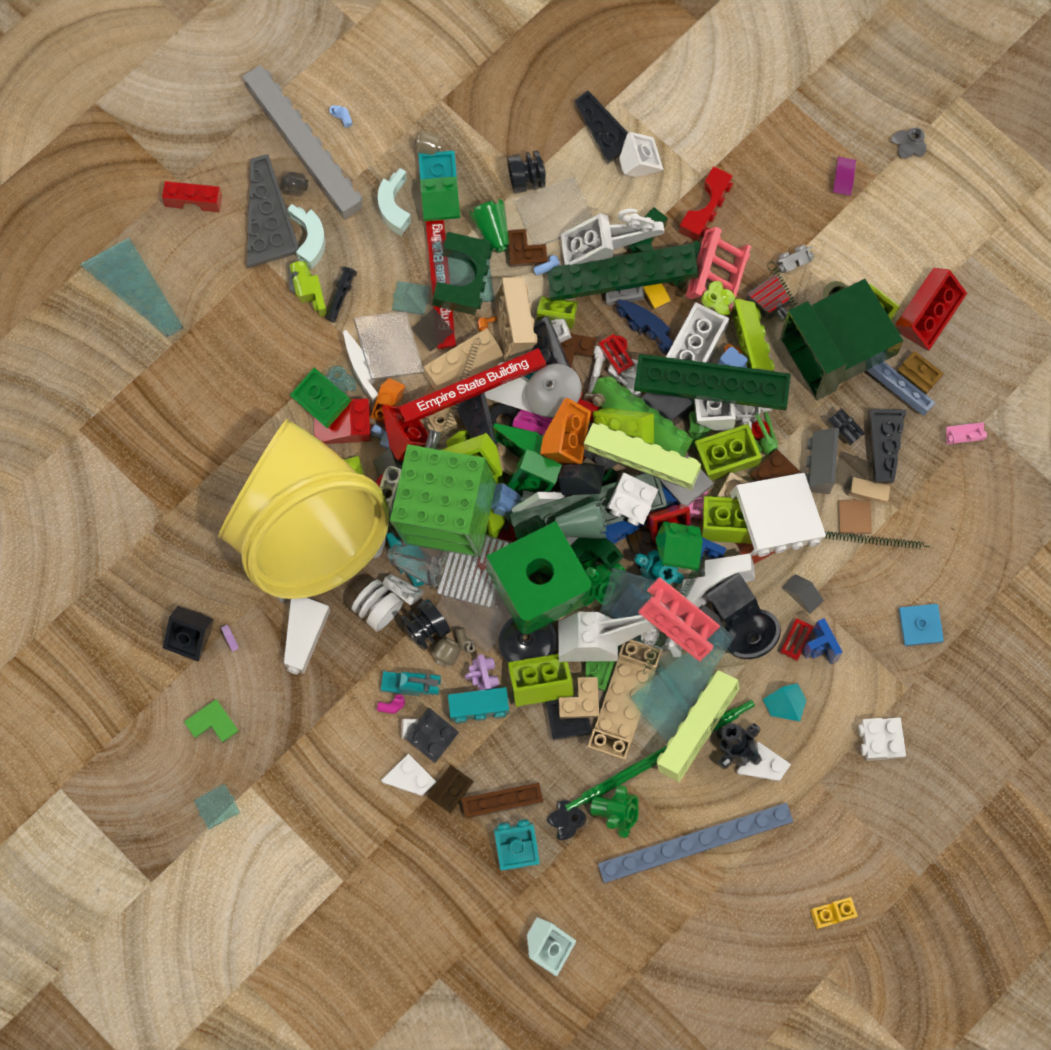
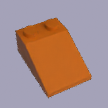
M565 398L543 436L540 454L555 460L561 465L582 464L585 449L584 442L587 437L591 411L573 400Z

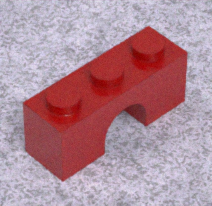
M165 181L162 199L165 207L183 209L184 204H195L201 208V211L220 213L222 193L219 186Z

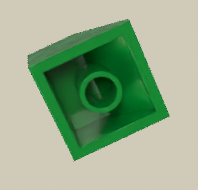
M457 176L420 180L424 222L461 218Z
M663 521L655 538L661 565L698 571L703 542L700 528Z

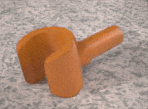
M497 315L487 319L481 317L477 323L478 330L488 329V323L496 321Z

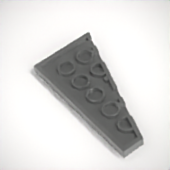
M266 154L253 158L250 164L247 269L295 255L299 249L269 155Z

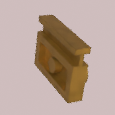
M915 350L897 370L900 375L925 395L944 375L942 371Z

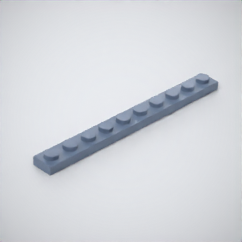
M785 803L598 863V867L605 884L791 824L793 819L788 805Z

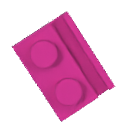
M521 409L513 421V427L537 432L542 436L545 434L553 418L542 417Z

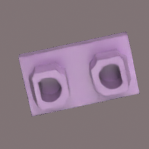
M478 655L477 659L472 661L473 666H469L470 673L465 675V679L472 680L473 686L478 685L479 691L496 688L499 685L498 677L488 675V671L495 668L494 659Z

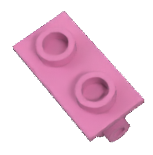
M984 422L946 427V444L983 441L987 439V432L984 431Z

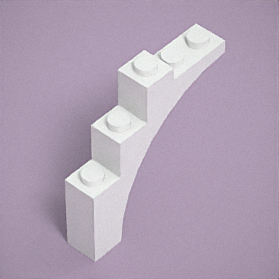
M751 554L705 560V568L702 569L703 577L695 579L696 582H693V588H690V594L686 598L701 609L709 601L707 594L737 573H740L745 582L754 581L755 568ZM687 579L683 580V587L686 584ZM671 638L666 639L667 650L671 651L673 657H680L682 647Z

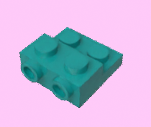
M523 819L517 821V825L509 826V823L506 822L497 825L498 828H494L500 871L540 864L533 822Z

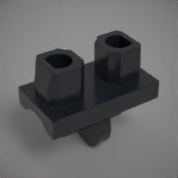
M842 408L827 420L833 428H839V435L850 446L865 433Z

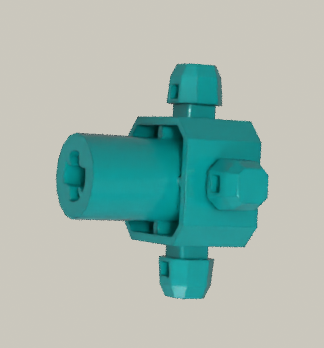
M656 550L648 552L647 556L637 553L634 558L635 563L641 566V576L648 580L643 586V591L648 594L650 593L647 592V589L659 577L669 585L672 582L681 584L684 580L683 574L677 571V567L661 565L659 552Z

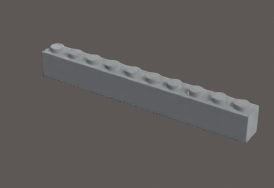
M260 65L243 75L244 84L344 220L363 208L361 194L353 190V185L348 177L344 178L340 166L334 164L329 151H324L321 147L323 145L320 139L312 135L311 127L308 123L304 124L301 120L300 112L292 108V102L288 96H283L280 85L272 81L273 78L267 69L264 70Z

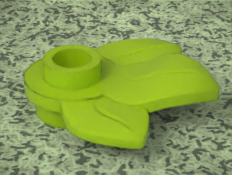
M714 281L709 284L708 290L703 293L702 303L706 308H714L720 315H729L728 305L732 304L736 297L730 290L723 289L721 281Z

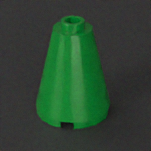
M498 199L499 203L496 204L493 201H489L474 208L475 212L469 211V215L483 238L491 241L490 248L493 249L492 251L501 253L507 250L509 237L505 204L503 200Z

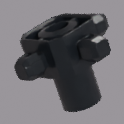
M730 723L724 728H719L716 735L720 739L719 746L723 755L718 759V766L726 769L731 765V762L738 767L746 766L748 762L758 765L762 758L758 753V744L754 737H757L760 733V727L752 723L744 730L739 725Z

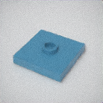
M938 604L899 608L904 647L944 642Z

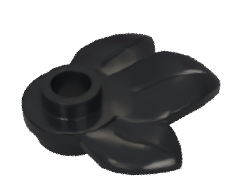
M568 800L558 801V811L552 812L547 818V822L551 826L559 828L558 840L572 838L576 830L581 828L586 822V815L581 809L572 807L568 812L565 807L566 804L571 803ZM574 815H578L579 817L578 821L576 822L573 821Z

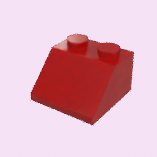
M684 504L673 505L648 514L646 518L647 528L654 544L663 521L691 526L690 508Z

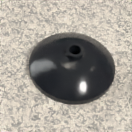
M760 609L728 631L725 628L723 634L724 645L728 652L736 658L744 660L756 659L766 655L777 645L781 635V627L779 621L772 613Z
M512 617L505 622L500 630L498 638L499 649L507 662L553 655L555 652L557 636L551 623L528 634L530 637L526 640L523 639V636L526 634L519 631Z

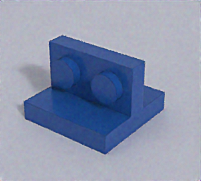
M825 618L820 619L813 629L817 639L807 643L803 654L806 659L810 657L815 659L823 654L822 651H824L830 664H833L839 660L843 651Z

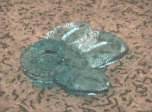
M342 366L332 367L328 375L325 376L345 394H347V390H356L355 379L348 375ZM339 373L341 374V377L335 378V375Z

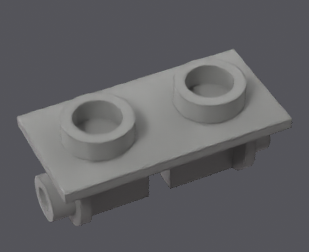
M805 244L796 247V252L791 254L785 252L779 255V259L775 260L774 263L779 262V271L787 273L797 268L796 260L799 266L811 262L814 254L812 251L809 252L808 249L813 247H806Z

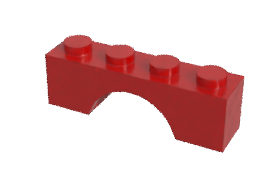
M715 166L712 167L704 183V189L710 197V202L703 209L697 211L688 210L680 224V234L698 242L701 237L704 238L705 231L709 229L707 227L709 222H714L717 216V208L723 206L726 192L730 193L734 185L732 183L733 175Z

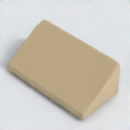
M853 477L849 496L886 505L889 500L890 486Z

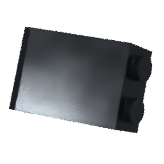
M646 393L641 397L646 405L656 409L662 417L671 420L674 426L689 417V413L693 411L695 404L692 398Z

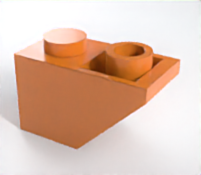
M388 378L380 387L371 418L385 424L382 406H398L406 385Z

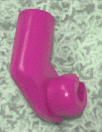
M396 695L395 699L390 703L379 702L377 711L389 714L397 713L405 705L404 696Z

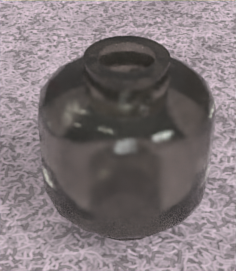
M288 171L285 175H282L281 190H284L286 195L302 196L303 192L307 191L308 180H305L303 173Z

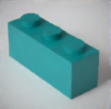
M506 687L448 695L451 722L455 721L456 724L466 723L469 719L484 721L486 717L493 716L495 719H501L509 714Z

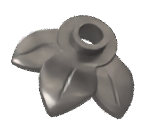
M918 127L911 128L908 131L900 130L891 139V142L900 145L898 148L900 158H909L914 153L918 157H922L927 149L924 142L925 134Z

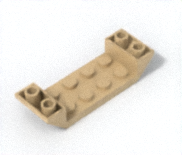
M632 639L623 643L587 748L622 760L626 759L662 650L658 651L659 654H656L654 651L651 652L653 646L645 645ZM649 654H650V656L656 658V660L651 659V658L649 657ZM650 659L655 663H651L653 666H650L646 663V660Z

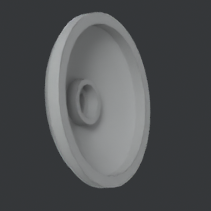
M547 365L535 372L530 378L526 387L527 403L536 414L546 418H554L565 398L578 403L582 392L580 378L572 368L566 365Z

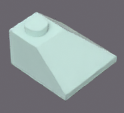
M538 917L527 934L529 958L557 977L576 940L554 924Z

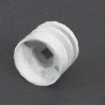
M379 579L371 582L361 591L351 608L354 613H359L360 618L368 616L366 622L376 632L383 629L395 617L403 605V600L394 592L386 596L388 587L382 586L383 584Z

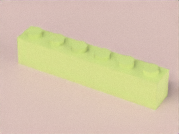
M593 423L584 442L586 451L689 490L693 489L701 471V464L694 458H684L678 452H668L657 444H647L641 438H631L619 430L615 432L604 424L597 425Z
M719 670L714 676L712 675L709 678L705 691L700 692L695 706H691L688 711V717L679 724L675 737L670 738L667 749L659 755L657 765L660 773L677 782L681 781L740 689L738 679Z

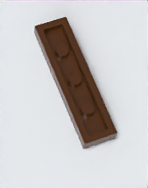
M539 782L461 798L465 819L543 803Z

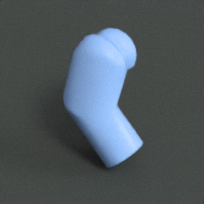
M338 105L330 107V114L342 119L345 128L353 125L349 111L346 108Z
M552 255L548 258V262L535 266V274L538 276L547 273L555 266H559L558 257Z

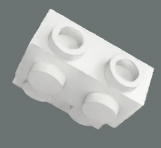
M623 473L606 508L610 509V514L620 518L621 515L627 517V522L635 526L644 524L659 489Z
M901 718L863 719L861 725H858L859 736L863 737L861 753L862 756H865L866 761L906 757Z

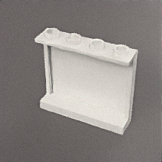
M805 473L740 484L730 491L732 499L738 498L754 546V550L750 553L751 556L758 555L763 557L774 551L778 554L785 552L789 548L798 550L805 545L810 547L817 546L826 537Z

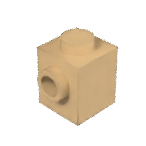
M449 408L428 417V430L431 429L441 433L444 431L449 434L457 430L455 419L452 417L447 418L449 415L452 416Z

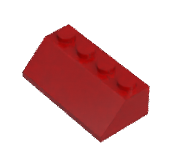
M933 267L895 326L904 337L930 351L967 295V292L950 269Z

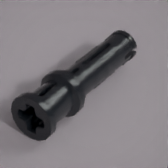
M345 266L341 268L342 274L339 281H336L337 289L325 316L327 321L333 323L337 321L346 294L352 289V281L358 274L354 269Z

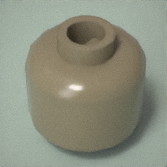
M427 131L417 134L414 143L417 153L430 155L440 152L442 142H439V136Z
M448 637L439 639L432 652L433 657L436 658L435 663L446 667L447 664L454 665L461 652L460 647H458L459 643Z

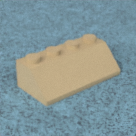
M502 278L494 295L505 362L531 352L534 345L537 344V334L533 330L534 318L530 314L531 302L528 301L527 297L528 286L525 285L524 278Z
M486 328L425 365L424 375L435 391L459 382V380H462L460 378L462 375L469 378L495 367L501 362L504 363L505 359L498 343ZM469 359V360L474 361V362L467 361L468 363L473 364V366H472V365H469V364H466V360Z

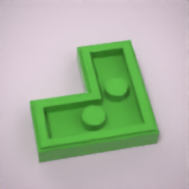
M217 699L184 721L195 739L210 728H213L222 743L239 732Z

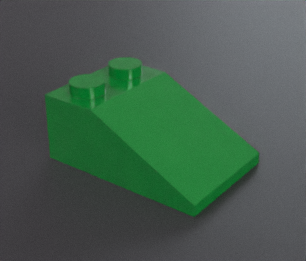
M496 423L493 425L497 443L506 446L516 456L521 458L526 449L541 455L544 435L541 436L537 432Z
M526 449L506 486L523 496V490L533 492L534 494L537 492H550L556 484L562 465L553 459L545 458L535 451Z

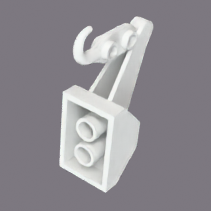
M629 208L618 213V219L625 224L609 225L608 215L600 213L561 234L565 265L613 258V250L664 234L663 222H654L651 218H644L638 214L626 215L638 212L636 209Z
M577 612L558 621L559 662L618 661L619 645L641 634V641L645 645L654 647L659 636V629L642 615L612 619L599 612ZM666 644L663 645L662 648L655 646L661 649L662 651L667 649Z

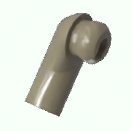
M587 392L584 397L585 401L592 402L597 407L603 405L606 401L605 396L601 393Z
M464 627L456 628L455 633L459 643L458 647L466 653H474L476 645L466 637Z

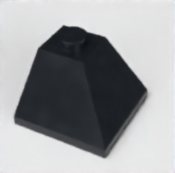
M562 465L559 474L562 495L600 494L605 466Z

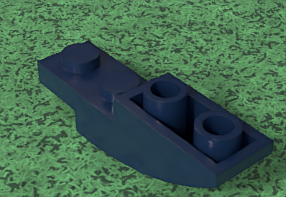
M619 299L616 305L618 315L621 318H625L629 322V327L634 332L637 331L639 335L646 331L648 338L658 344L659 350L663 354H668L673 345V342L668 337L670 328L647 309L632 302Z

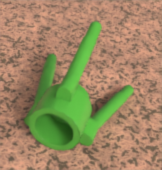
M764 412L770 428V435H768L759 414L756 413L755 416L765 437L760 440L761 444L756 439L755 441L760 453L764 451L765 455L777 450L779 443L776 440L768 412Z

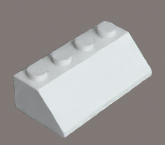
M695 302L666 357L708 363L728 326L729 318Z

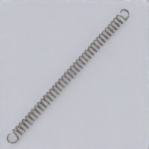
M469 359L466 360V364H469V365H472V366H473V364H470V363H468L467 361H471V362H474V361L469 360Z

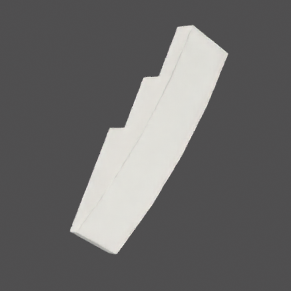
M347 330L343 332L354 373L364 392L375 405L378 393L372 386L375 383L374 376L367 368L370 365L369 358Z

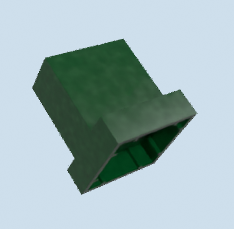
M865 278L812 305L809 301H806L788 310L780 336L781 342L816 400L837 391L838 385L898 355L904 341Z

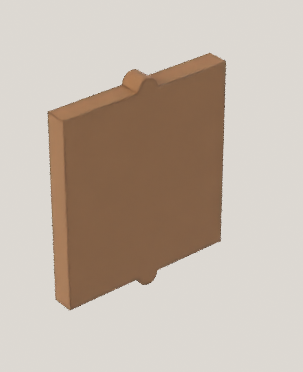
M856 499L839 500L840 533L855 535L872 533L871 501H857Z

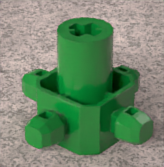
M593 560L585 562L582 567L591 581L590 599L585 606L594 602V599L601 605L608 604L610 601L616 602L620 597L619 592L623 586L617 578L626 569L620 563H617L609 570L605 565H598Z
M619 785L611 799L594 797L591 803V814L607 818V828L617 829L621 838H627L630 834V829L638 820L639 797L633 794L629 795L626 786Z

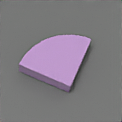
M229 626L221 627L232 652L237 650L238 644Z

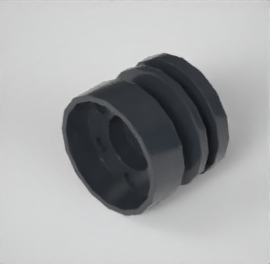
M538 150L533 151V159L530 153L526 152L525 161H522L519 154L507 156V166L514 194L527 192V183H530L532 189L536 190V181H538L540 189L546 187L545 166Z
M429 599L417 605L420 615L417 616L413 611L408 612L412 621L405 615L400 618L407 635L423 651L428 649L425 639L430 645L435 644L432 634L442 639L451 632L446 620Z

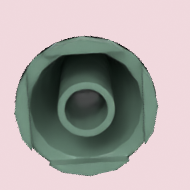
M600 500L555 518L565 537L607 538V535L603 533L607 531L604 511L598 507L602 505Z

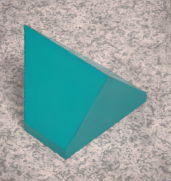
M798 683L783 686L763 699L771 717L798 722L801 721L807 701Z

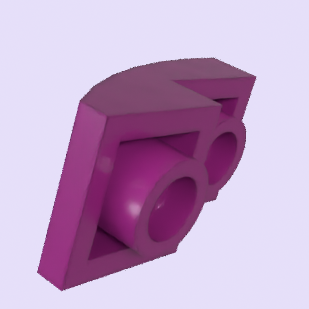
M844 157L837 158L832 193L851 196L856 160Z

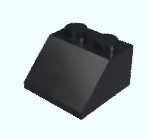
M737 573L707 594L714 613L720 616L721 623L728 631L760 610L756 597L740 573Z
M177 606L169 616L163 649L199 661L211 635L214 619Z

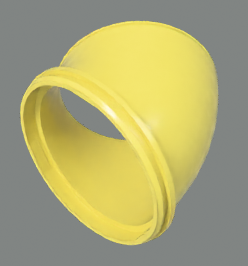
M286 419L246 481L222 525L218 538H222L223 541L242 555L245 573L262 591L285 599L307 598L322 594L343 584L370 562L381 547L387 534L389 508L384 493L373 480L356 473L346 461L322 441Z

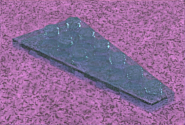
M130 238L80 264L84 270L92 274L95 279L103 283L112 293L128 306H131L140 316L148 320L151 325L166 337L184 329Z
M721 624L706 639L713 645V649L700 662L686 652L630 697L667 744L733 640L732 636Z

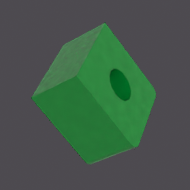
M557 521L486 556V571L519 631L523 634H530L587 605L589 602L591 581ZM542 572L547 574L551 580L546 584L537 585L532 583L528 577L533 573Z

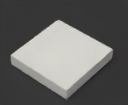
M537 492L512 508V512H519L564 498L565 495H562V492Z

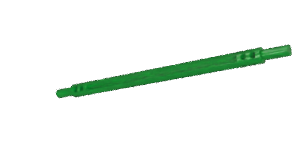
M751 699L737 708L733 707L726 711L712 733L738 719L742 713L755 707L753 700ZM667 745L581 793L580 797L565 805L566 809L569 812L573 807L577 808L584 803L588 804L593 801L594 797L604 795L655 766L659 755L665 752Z

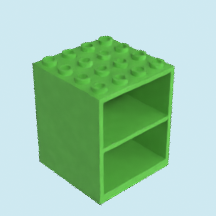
M407 445L390 519L406 545L481 558L496 488L495 479L486 459L478 456Z

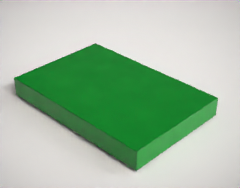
M315 367L290 394L296 402L327 429L352 401Z

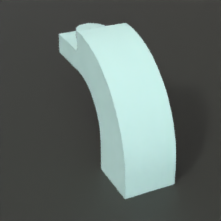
M401 168L397 173L394 172L389 181L383 179L378 190L380 215L384 223L400 236L403 235L411 223V214L399 208L394 201L396 194L407 180L406 171Z
M291 204L287 209L289 217L308 233L306 241L296 251L299 261L307 262L308 267L312 270L322 258L325 250L323 226L318 216L312 210L306 214L301 207H295Z

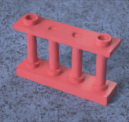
M713 227L706 230L696 260L698 278L690 280L686 297L692 300L702 296L707 291L705 289L707 279L712 282L721 281L723 288L730 290L736 297L746 262L750 257L751 246L748 244L737 249L721 240L720 234L722 229ZM717 246L735 255L733 265L716 256L715 250ZM712 262L731 272L728 281L711 273L710 267ZM734 302L728 305L730 312H732Z
M659 577L647 589V592L654 597H651L640 608L639 614L700 662L713 649V645L706 639L720 625Z

